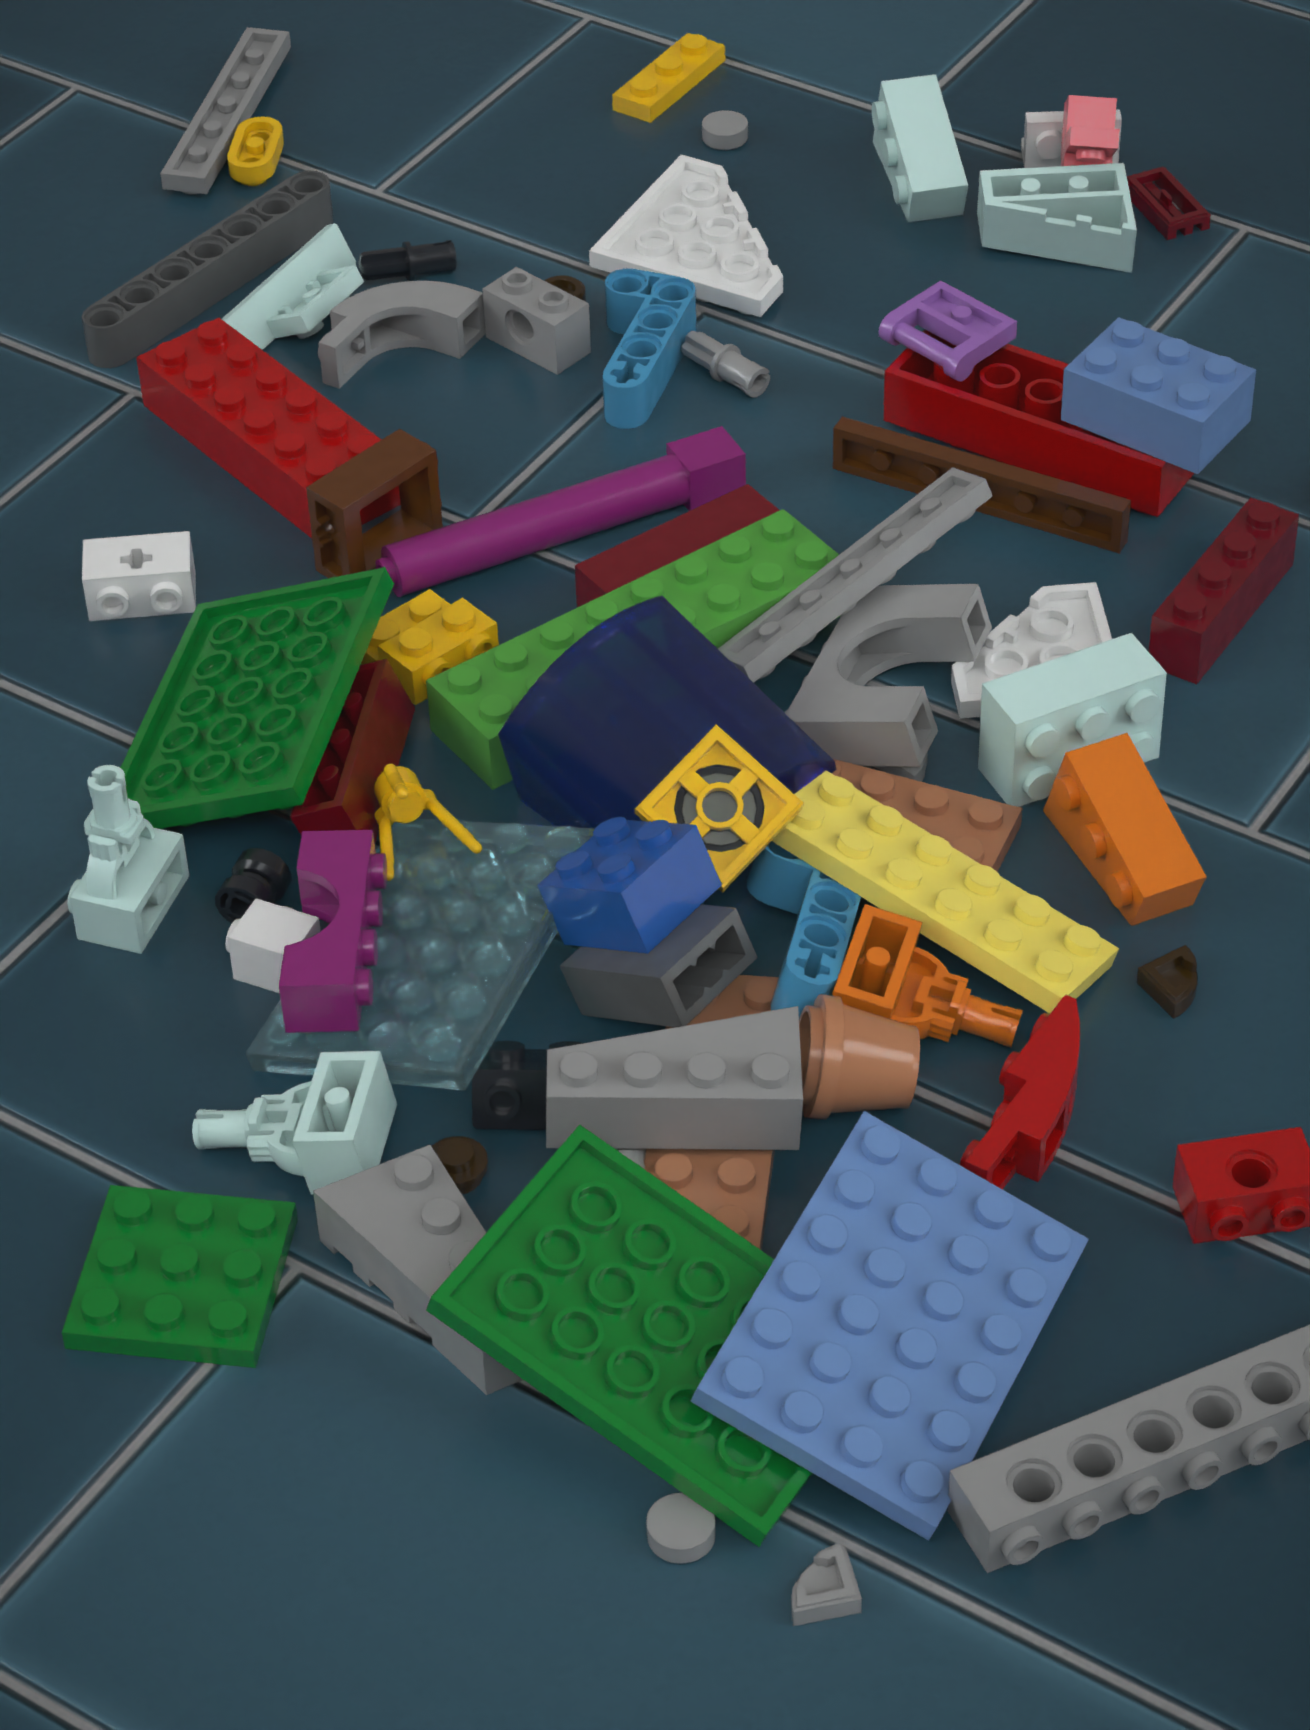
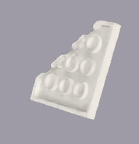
M680 155L589 250L590 267L610 273L627 268L682 277L694 283L697 300L728 307L747 315L761 317L783 292V275L777 265H772L768 257V248L758 229L752 228L750 225L748 211L736 191L732 192L729 187L728 175L723 166L685 155Z

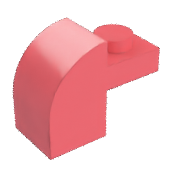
M1068 96L1064 103L1061 166L1112 163L1113 155L1117 151L1120 129H1115L1117 98Z

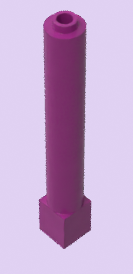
M723 426L667 443V455L385 545L381 549V558L376 560V569L386 568L394 583L393 592L396 596L401 597L676 506L684 505L688 511H691L746 485V454Z

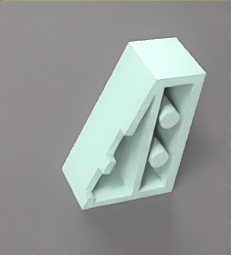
M936 74L881 81L879 99L872 103L873 144L892 185L894 200L896 204H900L907 222L963 215L968 182Z
M1124 163L980 171L977 217L982 247L1132 273L1137 228Z

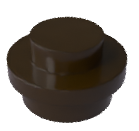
M452 1136L444 1138L431 1146L462 1195L475 1190L480 1185L488 1169V1157L485 1148L478 1141L464 1136Z

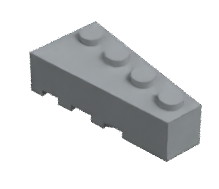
M798 1006L547 1050L546 1148H560L580 1124L615 1149L799 1150L803 1087Z
M431 1145L313 1191L320 1242L333 1254L339 1251L353 1265V1272L369 1287L375 1284L393 1301L394 1310L409 1324L415 1321L432 1337V1345L483 1393L488 1395L523 1380L426 1311L431 1296L486 1233Z

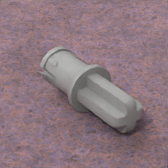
M690 331L686 335L685 342L681 346L683 354L710 370V375L718 382L725 380L752 398L760 396L766 390L770 382L769 370L742 356L737 346L733 344L723 345L703 332Z

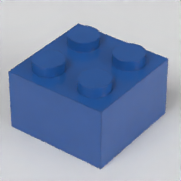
M624 817L611 818L599 824L593 831L594 835L576 851L560 858L555 865L556 869L537 885L564 945L646 954L655 948L722 886L696 825L668 823L666 820L652 822L626 820Z

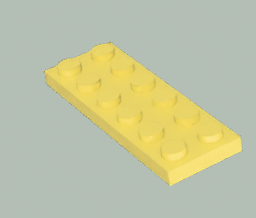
M827 770L795 793L804 803L803 809L772 840L778 846L880 909L923 922L920 930L922 935L1048 1013L1054 1010L1065 994L1077 999L1112 967L1119 950L1118 947L1101 938L1095 930L1078 924L1050 907L1044 899L1027 893L1001 877L993 868L976 862L953 848L942 837L930 834L904 818L896 809L879 803L856 789L848 780L835 776Z

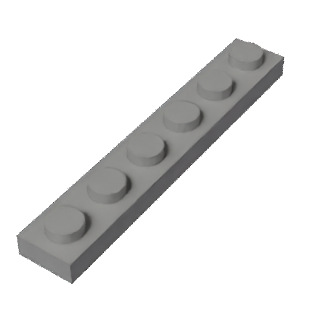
M246 28L160 173L163 189L181 191L189 195L207 194L227 160V154L237 126L244 120L251 118L291 48L290 33L288 31Z
M952 467L715 650L713 655L720 670L750 684L771 674L779 662L797 648L812 642L819 631L838 616L850 612L860 599L878 585L890 581L896 575L897 570L915 556L931 549L935 545L936 540L956 524L971 518L975 510L992 497L986 479Z

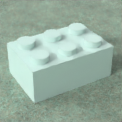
M1132 633L982 683L978 769L1006 804L1020 807L1049 796L1066 752L1128 733L1144 763L1159 758L1167 672Z

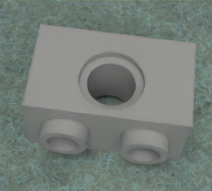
M515 267L483 288L486 338L557 375L591 353L589 303L518 267Z

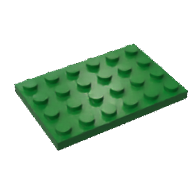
M385 567L197 604L120 767L125 773L127 797L139 803L143 818L148 820L153 828L190 826L197 822L226 817L238 818L245 814L273 809L286 810L297 805H303L394 586Z
M580 1124L429 1300L427 1312L704 1509L713 1513L718 1519L758 1547H760L813 1475L807 1469L690 1402L698 1385L774 1259Z

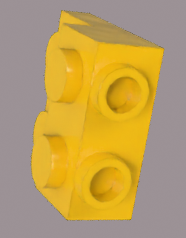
M429 589L380 617L361 664L387 658L411 702L417 705L428 698L427 679L499 645L497 622L463 597L450 604Z

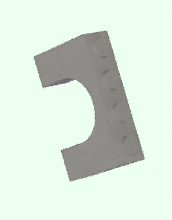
M979 584L879 585L865 595L850 612L840 616L829 639L823 644L821 653L809 674L803 679L802 686L792 704L785 711L781 721L784 740L789 743L791 748L859 766L920 767L938 732L924 686L864 685L882 672L904 664L915 662L975 661L992 629Z

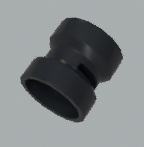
M249 848L243 851L232 868V876L225 879L215 895V905L219 913L227 921L233 923L234 920L242 918L255 899L275 904V901L282 898L292 882L291 871L288 865L271 851L261 848Z

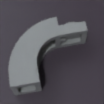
M404 281L377 286L347 298L330 310L332 330L325 334L318 342V357L321 361L322 380L324 384L340 389L369 360L383 352L398 348H426L460 359L486 334L483 293L446 282Z

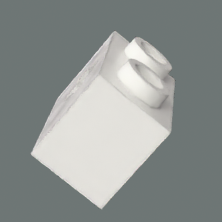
M190 531L83 540L82 583L89 621L194 613L196 608V572Z

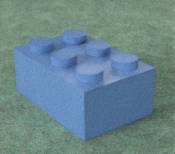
M1118 317L1064 368L1061 420L1199 474L1251 421L1256 369L1235 362L1229 357L1220 356L1188 344L1182 339L1172 338L1143 327L1137 322L1127 321Z

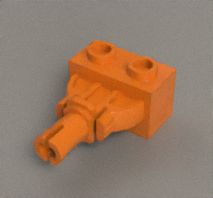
M867 904L864 905L832 996L841 997L845 1005L901 1023L917 1026L920 1040L932 1037L949 1042L951 1034L958 1035L959 1030L1011 1048L1023 1010L1003 1006L970 995L972 989L966 988L969 979L949 973L938 958L916 947L923 922Z

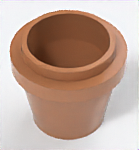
M819 994L813 1006L806 1005L803 1008L799 1019L803 1087L802 1111L806 1118L826 1120L830 1113L909 1108L916 1089L920 1062V1035L917 1026L901 1023L845 1005L839 996Z

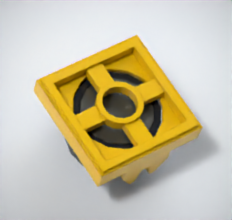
M716 724L635 808V814L643 821L666 820L668 823L696 825L722 886L718 889L723 893L803 809L804 803ZM714 765H721V766H715V767H711V768H706V767H710V766H714Z

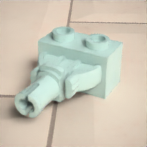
M103 765L95 768L91 772L92 777L89 776L87 780L93 804L92 811L84 821L85 834L89 835L87 839L90 855L87 871L82 879H77L71 886L67 902L68 910L73 914L77 939L142 954L189 877L183 834L153 828L152 824L143 818L139 803L127 797L124 771L115 765Z
M380 1051L321 1052L312 1081L299 1084L283 1094L256 1097L247 1109H199L196 1112L197 1119H194L192 1126L193 1140L196 1148L199 1150L247 1147L253 1162H275L277 1166L288 1173L304 1176L310 1194L313 1195V1191L380 1164L397 1102Z

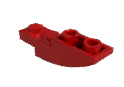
M1065 994L1050 1015L1047 1013L1041 1014L1032 1029L1028 1043L1020 1053L1013 1051L1007 1057L999 1077L1000 1085L1004 1086V1100L997 1108L988 1132L981 1141L976 1139L971 1141L961 1158L960 1166L1002 1190L1015 1173L1039 1182L1053 1161L1066 1134L1073 1112L1080 1051V1019L1075 998Z

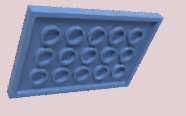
M864 1111L698 1385L690 1402L929 1541L951 1502L949 1497L950 1470L972 1462L1089 1239Z

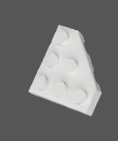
M1097 583L1042 586L1030 597L1029 607L1017 617L1010 614L989 633L975 661L955 662L952 665L951 684L959 718L980 717L982 683L1111 640L1112 636Z

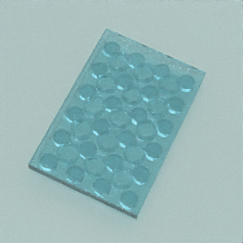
M417 818L410 823L394 822L392 825L394 878L391 881H387L386 889H377V891H381L383 905L382 926L372 927L377 932L378 961L377 966H367V969L372 971L373 1002L372 1006H362L359 1031L285 1033L280 999L246 1051L253 1071L313 1076L321 1052L380 1051L391 1084L465 1091L558 932L553 914L548 910L537 885L556 869L555 865L560 858L576 851L594 835V828L459 820L482 845V851L475 854L440 820ZM380 845L377 848L376 853H380Z

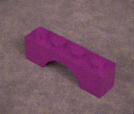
M373 830L302 831L297 862L302 912L319 917L320 920L329 923V925L308 939L284 947L279 992L285 1033L359 1031L362 1006H372L373 977L371 969H367V966H377L378 961L377 932L372 927L382 926L381 891H377V889H386L387 887L386 854L376 853Z

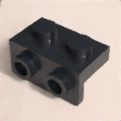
M497 1041L490 1043L488 1049H478L472 1067V1123L476 1129L546 1130L548 1049H525V1045L517 1041ZM575 1041L556 1042L551 1044L549 1049L583 1043Z

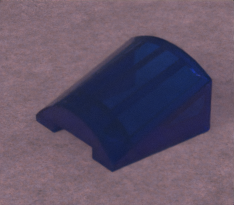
M663 596L631 606L608 618L581 637L538 678L498 733L519 799L580 845L587 842L594 835V829L608 819L624 817L626 820L643 821L635 814V808L716 724L793 794L826 770L830 773L837 770L835 761ZM714 765V766H710V767H706V768H711V767L721 766V765Z

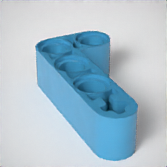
M625 268L611 272L605 279L606 323L613 332L623 334L624 336L606 365L602 380L604 417L606 422L616 428L631 429L643 425L649 419L684 355L681 346L685 342L686 335L690 331H696L697 329L696 288L694 283L682 277Z
M771 841L753 860L747 878V889L753 897L767 905L798 914L771 1000V1011L798 1006L800 1019L803 1008L806 1005L813 1006L819 994L832 995L861 896Z

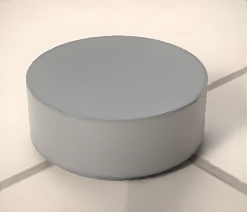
M723 110L710 113L702 120V139L706 145L717 150L736 149L742 146L748 139V120L744 115L735 111Z
M673 1493L660 1498L651 1506L647 1514L648 1544L651 1550L665 1561L677 1564L691 1563L704 1557L714 1545L716 1537L715 1515L683 1493Z

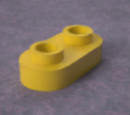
M253 117L244 120L237 126L227 154L229 174L232 179L246 186H257L263 184L275 173L284 146L283 129L278 120L271 117Z

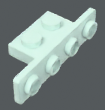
M337 224L326 225L225 315L222 320L262 350L275 338L297 335L299 339H302L322 329L324 326L322 320L330 314V310L349 298V295L364 282L355 265L356 260Z

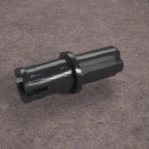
M452 240L411 246L410 242L406 241L402 243V247L362 252L359 256L358 265L360 274L366 281L406 276L409 281L414 280L415 275L455 271L457 260Z

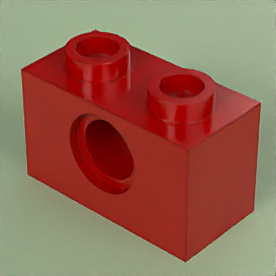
M1301 1127L1177 1145L1173 1190L1192 1243L1197 1244L1218 1240L1231 1241L1244 1236L1278 1231L1291 1232L1310 1227V1148Z

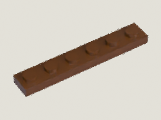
M843 416L833 427V469L919 494L953 467L986 479L992 497L975 510L977 512L1119 554L1128 542L1131 500Z

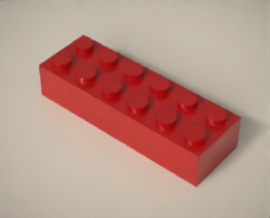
M219 317L212 321L204 322L197 328L175 339L163 342L156 348L136 357L143 405L310 538H312L306 487L382 440ZM399 485L360 510L361 525L401 505Z
M923 330V333L953 349L957 347L928 330ZM1006 344L977 363L971 374L963 381H957L944 373L942 366L909 348H906L884 372V421L949 443L954 447L983 455L998 462L1131 500L1130 508L1138 512L1158 517L1194 475L1193 472L1062 421L1064 368L1069 364L1011 344Z

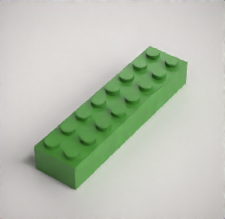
M782 509L427 679L431 731L494 790L604 735V726L607 720L620 707L635 703L640 708H648L652 711L726 674V672L720 670L713 652L839 554L787 511Z

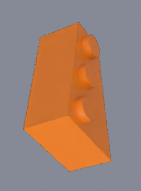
M1128 733L1066 752L1043 812L1105 891L1113 905L1118 908L1131 926L1193 905L1207 876Z

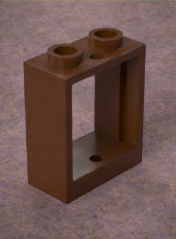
M400 428L306 487L315 567L317 572L327 578L376 569L375 563L377 559L381 558L383 546L443 527L436 449ZM399 485L401 509L362 534L360 510Z

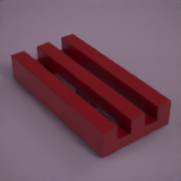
M1164 166L1127 176L1131 202L1167 240L1176 238L1177 230L1184 236L1192 234L1193 225H1196L1201 231L1210 229L1211 214ZM1153 181H1155L1161 191L1152 183ZM1172 201L1181 209V211H1182L1184 214H1182V213L1174 206V204L1172 203Z

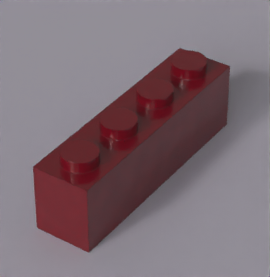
M746 484L575 565L577 607L780 510L749 484Z
M1250 497L1154 612L1151 620L1149 653L1167 674L1196 685L1292 567L1299 514L1277 507L1272 503Z
M387 658L362 664L359 667L303 805L293 807L290 818L301 836L302 831L373 830L374 843H376L379 825L375 819V812L380 808V804L374 793V785L387 764H394L396 767L399 765L415 711L413 703Z

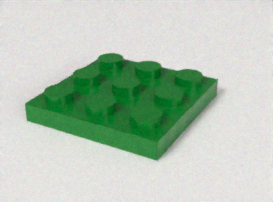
M110 1185L61 1332L65 1349L256 1368L298 1220L296 1202Z

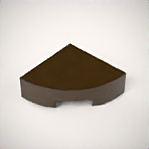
M1186 945L1138 968L1137 984L1173 1019L1180 1016L1192 1004L1197 991V962L1194 954Z

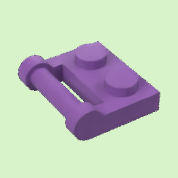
M940 280L888 313L882 320L878 333L879 337L894 346L902 344L942 366L944 373L957 381H963L971 374L977 363L1016 338L1017 321ZM918 325L957 347L953 349L914 327Z

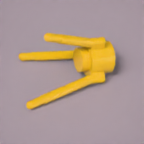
M387 764L384 767V771L375 782L374 793L380 804V808L375 812V819L379 825L380 853L386 854L387 881H391L394 878L392 824L394 822L410 823L416 820L423 810H430L473 853L478 854L482 851V845L437 800L434 792L430 789L422 788L416 774L412 770L402 766L396 767L394 764Z

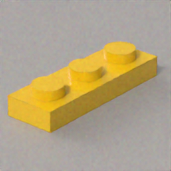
M685 34L612 94L613 110L651 123L725 61V45L709 40L700 34Z

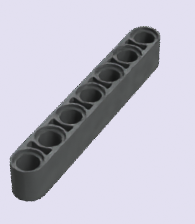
M310 170L298 172L89 306L83 311L82 323L90 363L100 368H114L127 363L304 246L326 225L333 224L331 189L328 176L322 172Z

